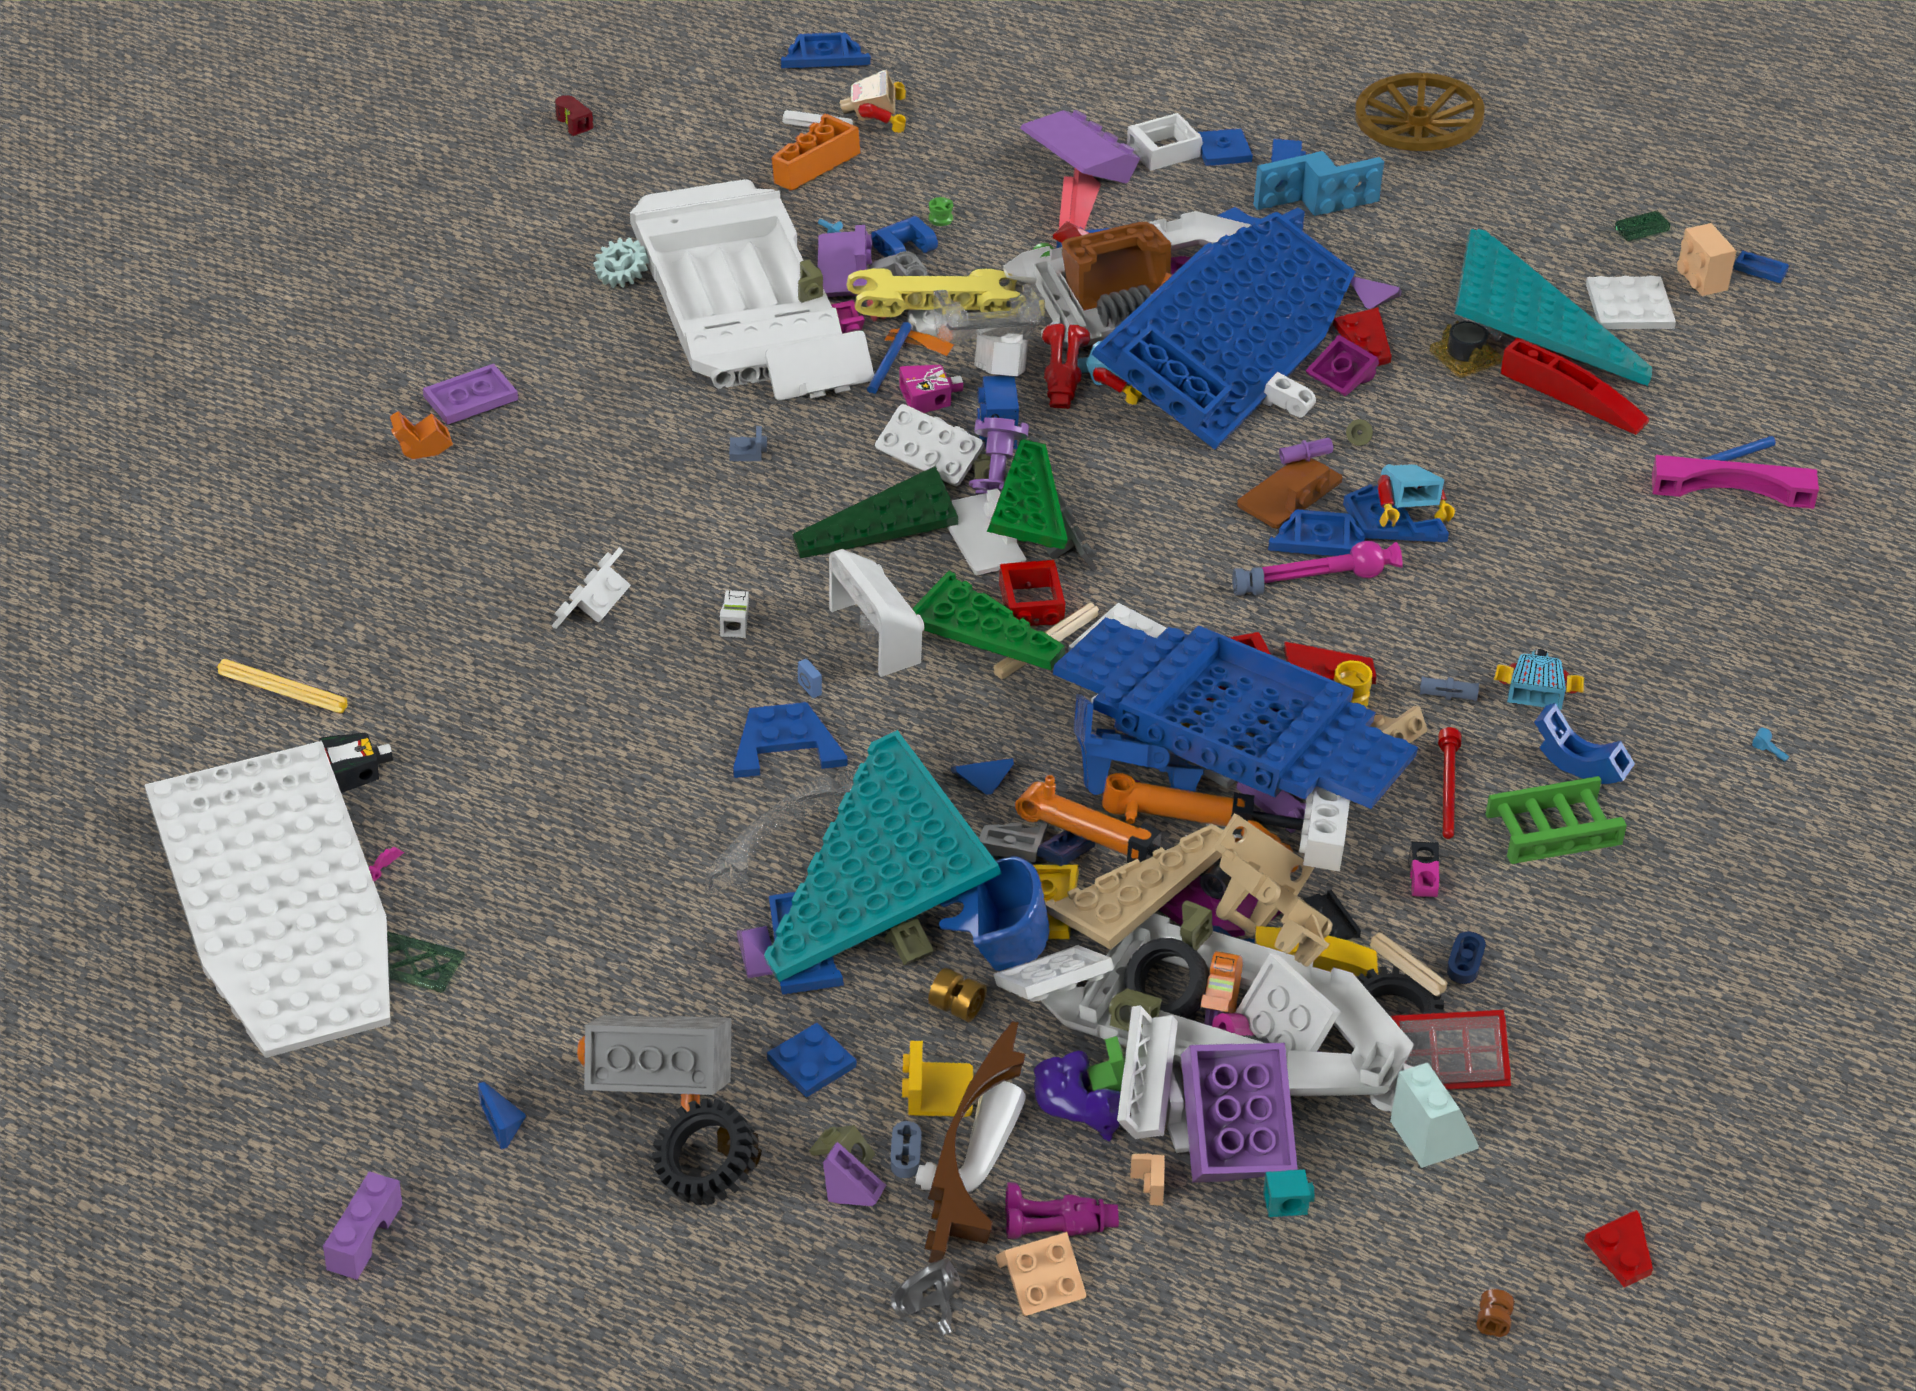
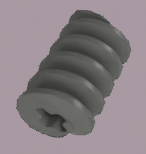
M1140 285L1138 288H1129L1128 291L1123 289L1119 293L1112 292L1110 295H1101L1097 301V311L1102 325L1108 327L1109 319H1111L1114 325H1117L1119 316L1123 322L1128 317V314H1132L1152 295L1149 288L1145 285Z

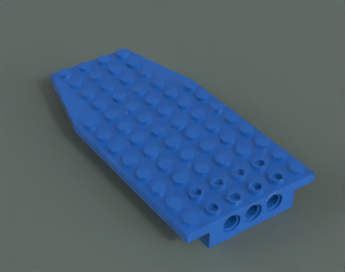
M1276 211L1255 221L1252 226L1247 228L1244 226L1238 229L1235 234L1225 235L1219 238L1216 243L1212 244L1210 242L1204 245L1094 348L1091 355L1216 450L1265 400L1267 395L1264 391L1269 380L1277 372L1288 377L1322 343L1355 274V270Z

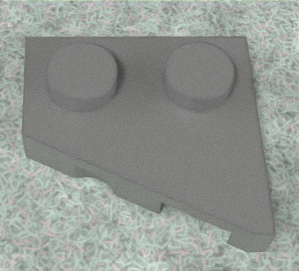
M1039 821L1038 827L1022 828L1021 822L1009 823L1007 825H984L979 839L991 856H1016L1026 861L1036 862L1038 846L1043 844L1048 830V823Z

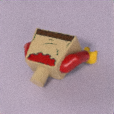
M887 70L853 83L851 85V97L840 100V106L844 114L855 111L858 119L861 121L877 119L886 124L890 122L894 132H904L905 116L902 114L892 116V114H895V99L902 100L905 98V86L902 82H895L893 84Z

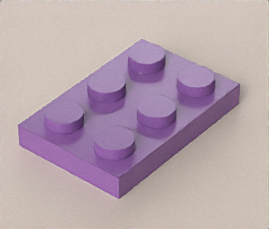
M494 364L425 387L423 388V397L448 425L518 400V391Z

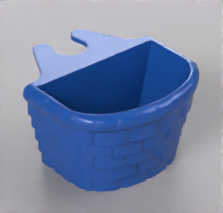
M1016 856L996 860L1000 868V875L940 904L942 907L956 902L964 904V908L959 915L942 919L939 926L943 930L971 933L975 947L979 949L980 953L983 954L995 971H1002L1006 968L1022 965L1038 958V955L1045 949L1049 937V920L1039 875L1032 864Z

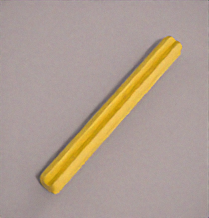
M222 659L217 666L219 675L339 714L343 713L348 706L346 697L238 662Z

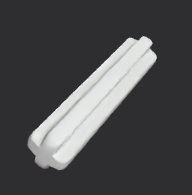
M786 110L783 114V123L809 127L814 122L820 123L822 115ZM835 117L837 119H840L844 122L853 125L852 119Z

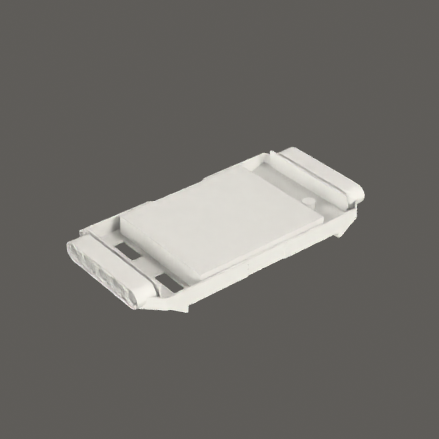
M743 179L645 195L630 212V224L641 246H644L649 259L647 264L654 281L657 282L667 306V312L691 369L694 372L711 377L716 388L721 389L723 386L732 387L748 384L747 382L755 383L770 380L765 352L768 349L842 334L836 308H832L824 289L822 297L803 303L798 300L800 262L803 259L797 248V232L780 199V191L756 189L752 181Z

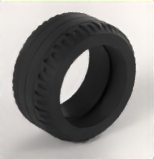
M1158 938L1139 947V950L1135 951L1127 963L1124 974L1125 989L1128 988L1146 994L1145 981L1152 966L1167 957H1181L1187 962L1189 967L1190 979L1188 987L1179 999L1170 1004L1161 1005L1160 1010L1186 1019L1195 1015L1201 1008L1202 995H1205L1208 976H1210L1208 966L1203 957L1185 942L1174 938Z

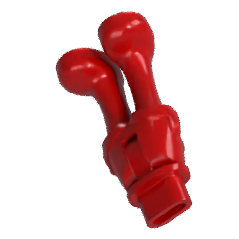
M1052 324L1043 330V341L1051 345L1050 365L1046 366L1044 370V379L1047 382L1048 389L1047 396L1050 399L1051 408L1069 409L1071 401L1075 397L1077 385L1081 381V369L1077 367L1078 352L1080 347H1085L1089 344L1091 337L1090 332L1079 325L1071 324L1068 327V349L1066 363L1064 364L1062 363V345L1065 338V326L1063 324Z

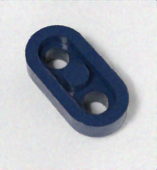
M1467 931L1456 936L1447 966V975L1452 981L1459 984H1469L1476 980L1486 942L1481 935Z

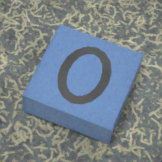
M809 660L799 661V684L812 698L820 696L822 694L821 673Z

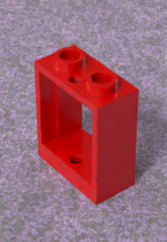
M1055 560L1000 564L999 586L1003 604L1013 611L1014 617L1019 620L1025 619L1030 622V626L1055 625L1065 619L1066 603ZM1051 588L1053 600L1016 603L1013 593L1015 589Z

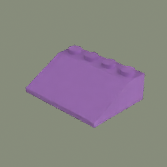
M1063 110L1022 124L1021 130L1083 174L1128 183L1140 160V157L1133 153L1134 149L1124 143H1118V138L1109 132L1104 133L1101 131V125L1093 121L1088 122L1086 120L1087 116L1077 110H1074L1073 113Z
M1285 1043L1190 1045L1181 1054L1192 1183L1233 1181L1265 1177L1266 1172L1298 1170Z

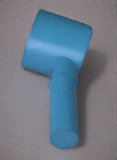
M823 219L818 220V224L828 229L827 233H839V230L843 228L842 222L839 221L832 224Z
M1760 728L1752 741L1753 746L1762 751L1767 749L1786 762L1789 756L1770 742L1772 739L1770 730Z

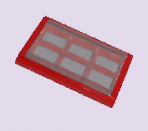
M1504 1010L1390 1016L1414 1044L1405 1064L1415 1067L1429 1063L1447 1090L1511 1086Z

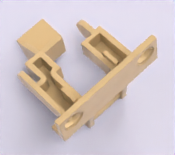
M1234 813L1213 847L1222 854L1219 867L1231 877L1222 900L1216 909V916L1222 920H1229L1243 929L1246 936L1255 939V927H1266L1278 910H1280L1284 914L1281 919L1284 925L1277 936L1275 947L1279 950L1282 949L1284 953L1288 954L1299 943L1294 959L1308 967L1329 946V943L1324 938L1329 935L1332 929V922L1297 896L1315 867L1304 866L1302 858ZM1243 826V838L1238 842H1234L1232 840L1233 831L1237 827ZM1300 865L1302 868L1301 876L1297 880L1292 881L1290 879L1291 870L1295 866ZM1248 893L1258 899L1250 919L1236 911V908Z

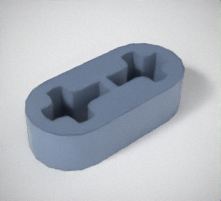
M902 1121L893 1127L890 1167L893 1174L897 1177L911 1178L917 1174L920 1165L921 1128L914 1122ZM904 1134H910L909 1144L903 1143ZM902 1155H909L908 1165H902Z

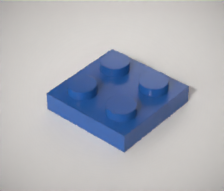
M818 1023L813 1024L767 1052V1060L806 1098L857 1066V1060Z

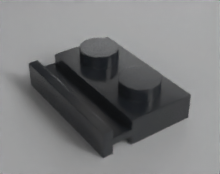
M1328 890L1327 894L1322 896L1319 893L1302 899L1332 922V929L1328 936L1344 940L1354 937L1356 939L1360 938L1361 929L1332 890Z

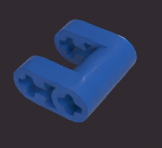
M912 216L871 233L873 247L885 258L906 251L903 244L909 241L915 244L923 253L935 250L938 246V240L933 230L917 216Z

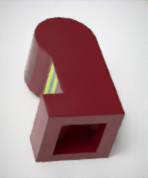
M569 95L559 96L555 99L556 119L568 125V133L576 136L593 129L592 111L581 102Z

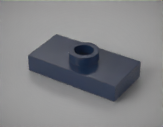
M1064 830L1039 845L1037 856L1061 867L1095 847V842Z

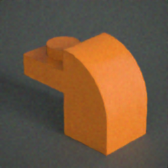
M399 411L390 416L393 425L391 431L399 441L403 454L408 458L418 459L436 456L453 445L448 428L432 413L416 425H413Z

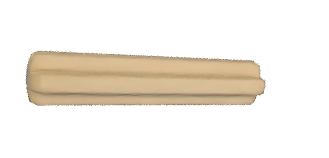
M1379 932L1372 937L1370 947L1433 995L1440 996L1446 991L1448 983L1445 979L1386 935Z

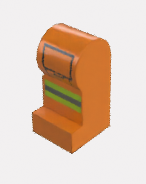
M1219 951L1214 953L1210 965V976H1208L1205 995H1202L1200 1007L1227 1013L1236 1012L1243 967L1242 956Z

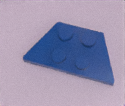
M845 32L799 34L795 39V43L791 44L788 48V55L781 58V68L871 65L870 54H863L861 46L852 41L851 37Z
M1296 509L1290 515L1289 520L1284 522L1279 528V534L1275 538L1271 537L1269 539L1268 551L1327 556L1350 554L1354 545L1365 541V534L1361 528L1356 526V521L1351 514Z

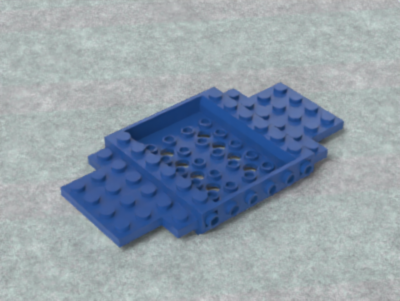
M1105 617L1054 665L1053 675L1098 693L1093 699V710L1116 719L1115 730L1150 745L1164 747L1171 754L1272 797H1276L1284 790L1302 799H1306L1317 786L1372 809L1416 757L1418 750L1417 746L1410 744L1405 739L1395 738L1383 733L1376 727H1369L1374 721L1376 712L1367 709L1362 704L1351 702L1354 689L1199 625L1189 635L1180 629L1168 627L1157 638H1154L1142 630L1130 628L1121 624L1118 620ZM1218 686H1222L1227 689L1221 690L1220 688H1218ZM1207 698H1213V699H1216V701H1214L1213 703H1211V702L1207 701L1206 699H1207ZM1270 708H1275V709H1277V710H1279V711H1278V712H1274V711H1272ZM1198 710L1203 712V714L1198 715L1194 711ZM1259 720H1266V721H1269V723H1267L1266 725H1264V724H1261V723L1258 722V721H1259ZM1182 723L1192 724V726L1187 728L1184 727ZM1246 733H1252L1256 736L1253 738L1248 736ZM1236 745H1241V746H1244V747H1246V748H1244V749H1242V750H1239V749L1235 748L1234 746H1236Z

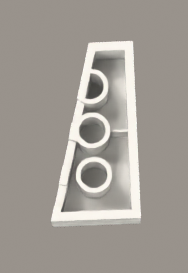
M1007 333L1003 337L977 335L974 365L991 374L1019 376L1026 370L1028 340H1023V335L1012 333Z

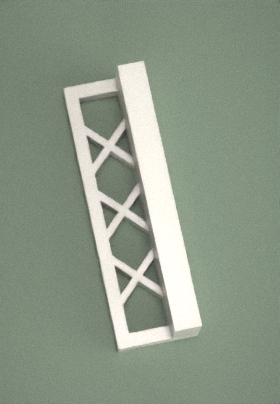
M1141 1005L1133 1006L1131 1010L1117 1121L1134 1139L1164 1135L1178 1024L1173 1015L1152 1018Z

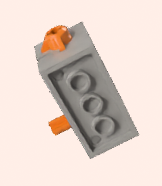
M602 1015L585 1025V1036L578 1042V1061L584 1066V1090L681 1094V1106L688 1112L690 1111L689 1102L695 1100L700 1105V1094L714 1095L731 1082L732 1018Z

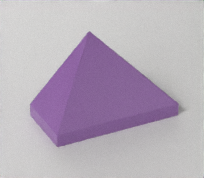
M1353 277L1351 280L1352 286L1365 308L1368 309L1401 296L1402 293L1400 287L1358 277Z
M767 926L737 930L747 977L772 975L773 972L767 965L764 957L768 946H772Z
M838 1142L833 1145L823 1162L828 1201L837 1204L873 1206L877 1203L886 1184Z

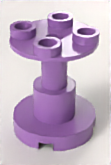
M984 418V423L979 419L975 421L974 432L977 435L987 437L986 455L991 457L989 479L969 481V486L976 490V494H984L988 490L997 488L1001 492L1005 482L1007 458H1012L1014 440L1028 438V424L1022 422L1020 427L1014 426L1015 420L1004 418Z

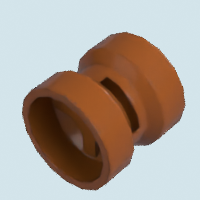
M1490 1289L1483 1292L1479 1305L1481 1311L1478 1313L1476 1322L1477 1329L1487 1335L1496 1337L1506 1336L1511 1327L1512 1320L1510 1315L1514 1309V1298L1509 1293L1499 1289Z

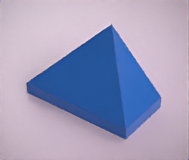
M1009 758L953 766L951 771L984 794L990 795L1014 765V760Z
M485 1082L478 1083L480 1105L500 1148L505 1149L509 1146L526 1115Z

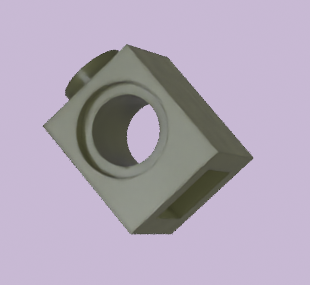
M1128 988L1115 995L1110 1002V1026L1129 1032L1131 1018L1129 1006L1141 1005L1152 1018L1159 1017L1162 999Z

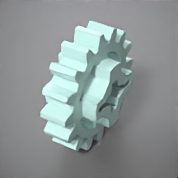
M618 238L615 244L609 241L608 248L602 246L601 250L603 253L596 254L597 261L593 263L596 269L595 272L603 284L610 283L611 287L614 288L617 283H620L623 288L625 282L629 281L630 284H634L633 279L635 277L642 278L640 272L648 270L646 264L649 263V259L644 246H641L638 240L633 243L631 238H628L626 242Z

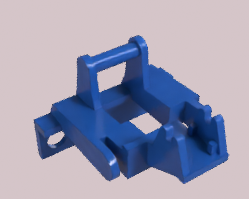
M1076 694L1073 732L1082 751L1083 782L1092 794L1100 795L1104 792L1112 760L1156 768L1161 772L1168 773L1171 788L1189 791L1196 790L1204 769L1200 766L1190 765L1180 757L1169 753L1164 747L1150 745L1132 736L1115 733V729L1097 728L1093 730V704L1082 694Z

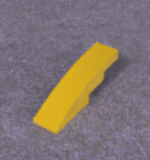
M1256 926L1255 944L1283 952L1282 949L1279 950L1275 947L1277 936L1282 928ZM1332 936L1324 938L1329 943V946L1313 961V967L1329 972L1334 967L1353 973L1355 976L1360 974L1367 976V970L1374 969L1378 975L1377 952L1375 950ZM1299 943L1288 954L1295 956Z

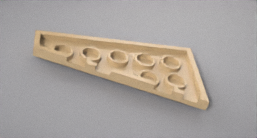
M1210 824L1181 838L1180 844L1168 850H1164L1163 847L1152 852L1153 857L1142 862L1136 859L1096 878L1095 884L1083 890L1077 887L1068 891V897L1057 902L1053 899L1045 902L1046 913L1111 950L1222 857V854L1213 847L1224 830L1214 824ZM1232 835V840L1235 842V836Z

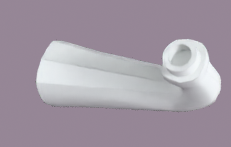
M1004 1081L984 1093L978 1100L966 1158L963 1166L958 1169L968 1193L977 1189L985 1180L1003 1150L1019 1117L1026 1096L1023 1090L1015 1084ZM927 1162L926 1166L919 1165L915 1184L921 1185V1190L931 1189L937 1168L931 1162Z

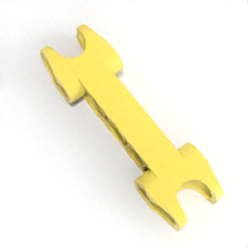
M872 268L849 274L846 284L849 291L858 294L855 303L856 311L863 315L877 317H897L904 310L954 309L980 310L985 317H1004L1024 311L1027 301L1024 295L1014 291L1017 280L1007 278L1004 271L994 269H977L972 271L969 276H893L892 272L888 269ZM863 278L867 280L866 285H853L857 279ZM1003 279L1010 280V283L1006 286L999 284ZM871 299L873 301V304L869 307L861 306L865 300ZM1009 300H1019L1018 305L1015 307L1006 306V302Z

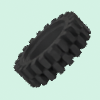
M1383 966L1379 967L1378 975L1374 969L1367 970V976L1360 974L1357 977L1373 998L1382 995H1397L1415 1003L1422 1014L1444 1013V1000L1441 999V995L1435 996L1407 974H1399L1400 969L1396 966H1393L1392 973H1388L1387 967ZM1429 1031L1405 1033L1414 1044L1412 1050H1416V1047L1419 1050L1427 1049V1043L1430 1044ZM1436 1031V1037L1439 1036L1440 1031Z
M708 1098L701 1099V1106L695 1100L689 1102L690 1111L688 1112L682 1106L676 1109L680 1116L677 1120L671 1115L668 1116L666 1121L671 1127L669 1129L662 1126L659 1128L658 1133L663 1137V1140L654 1139L653 1146L658 1152H652V1160L657 1163L653 1167L659 1175L658 1178L677 1197L679 1196L687 1203L691 1200L695 1205H702L703 1200L708 1205L714 1204L715 1195L721 1201L727 1199L728 1196L725 1191L727 1188L736 1193L740 1189L735 1184L736 1180L739 1178L746 1183L749 1176L744 1170L746 1168L753 1171L755 1163L750 1157L758 1156V1150L753 1146L758 1144L757 1137L753 1134L754 1130L748 1121L732 1105L724 1104L718 1099H714L712 1103ZM708 1126H719L727 1129L731 1143L724 1163L716 1171L703 1177L684 1175L679 1162L682 1147L687 1139L696 1131Z

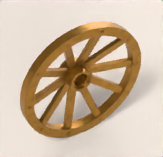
M1405 73L1383 78L1365 88L1356 101L1355 118L1359 128L1378 143L1402 150L1433 151L1456 146L1473 137L1483 124L1485 107L1478 92L1460 80L1433 73ZM1418 86L1417 105L1411 107L1397 88ZM1425 86L1446 90L1430 107L1424 106ZM1388 91L1404 112L1374 98ZM1455 93L1467 101L1436 113ZM1370 105L1396 118L1367 115L1366 108ZM1472 108L1474 110L1472 119L1443 120ZM1375 124L1395 125L1398 127L1383 130ZM1438 127H1462V128L1458 129L1457 131H1454V132L1450 133V132L1445 131V130H1443V129H1440V128H1438ZM1408 132L1413 137L1400 136L1399 134ZM1430 133L1436 135V137L1427 136L1430 135Z

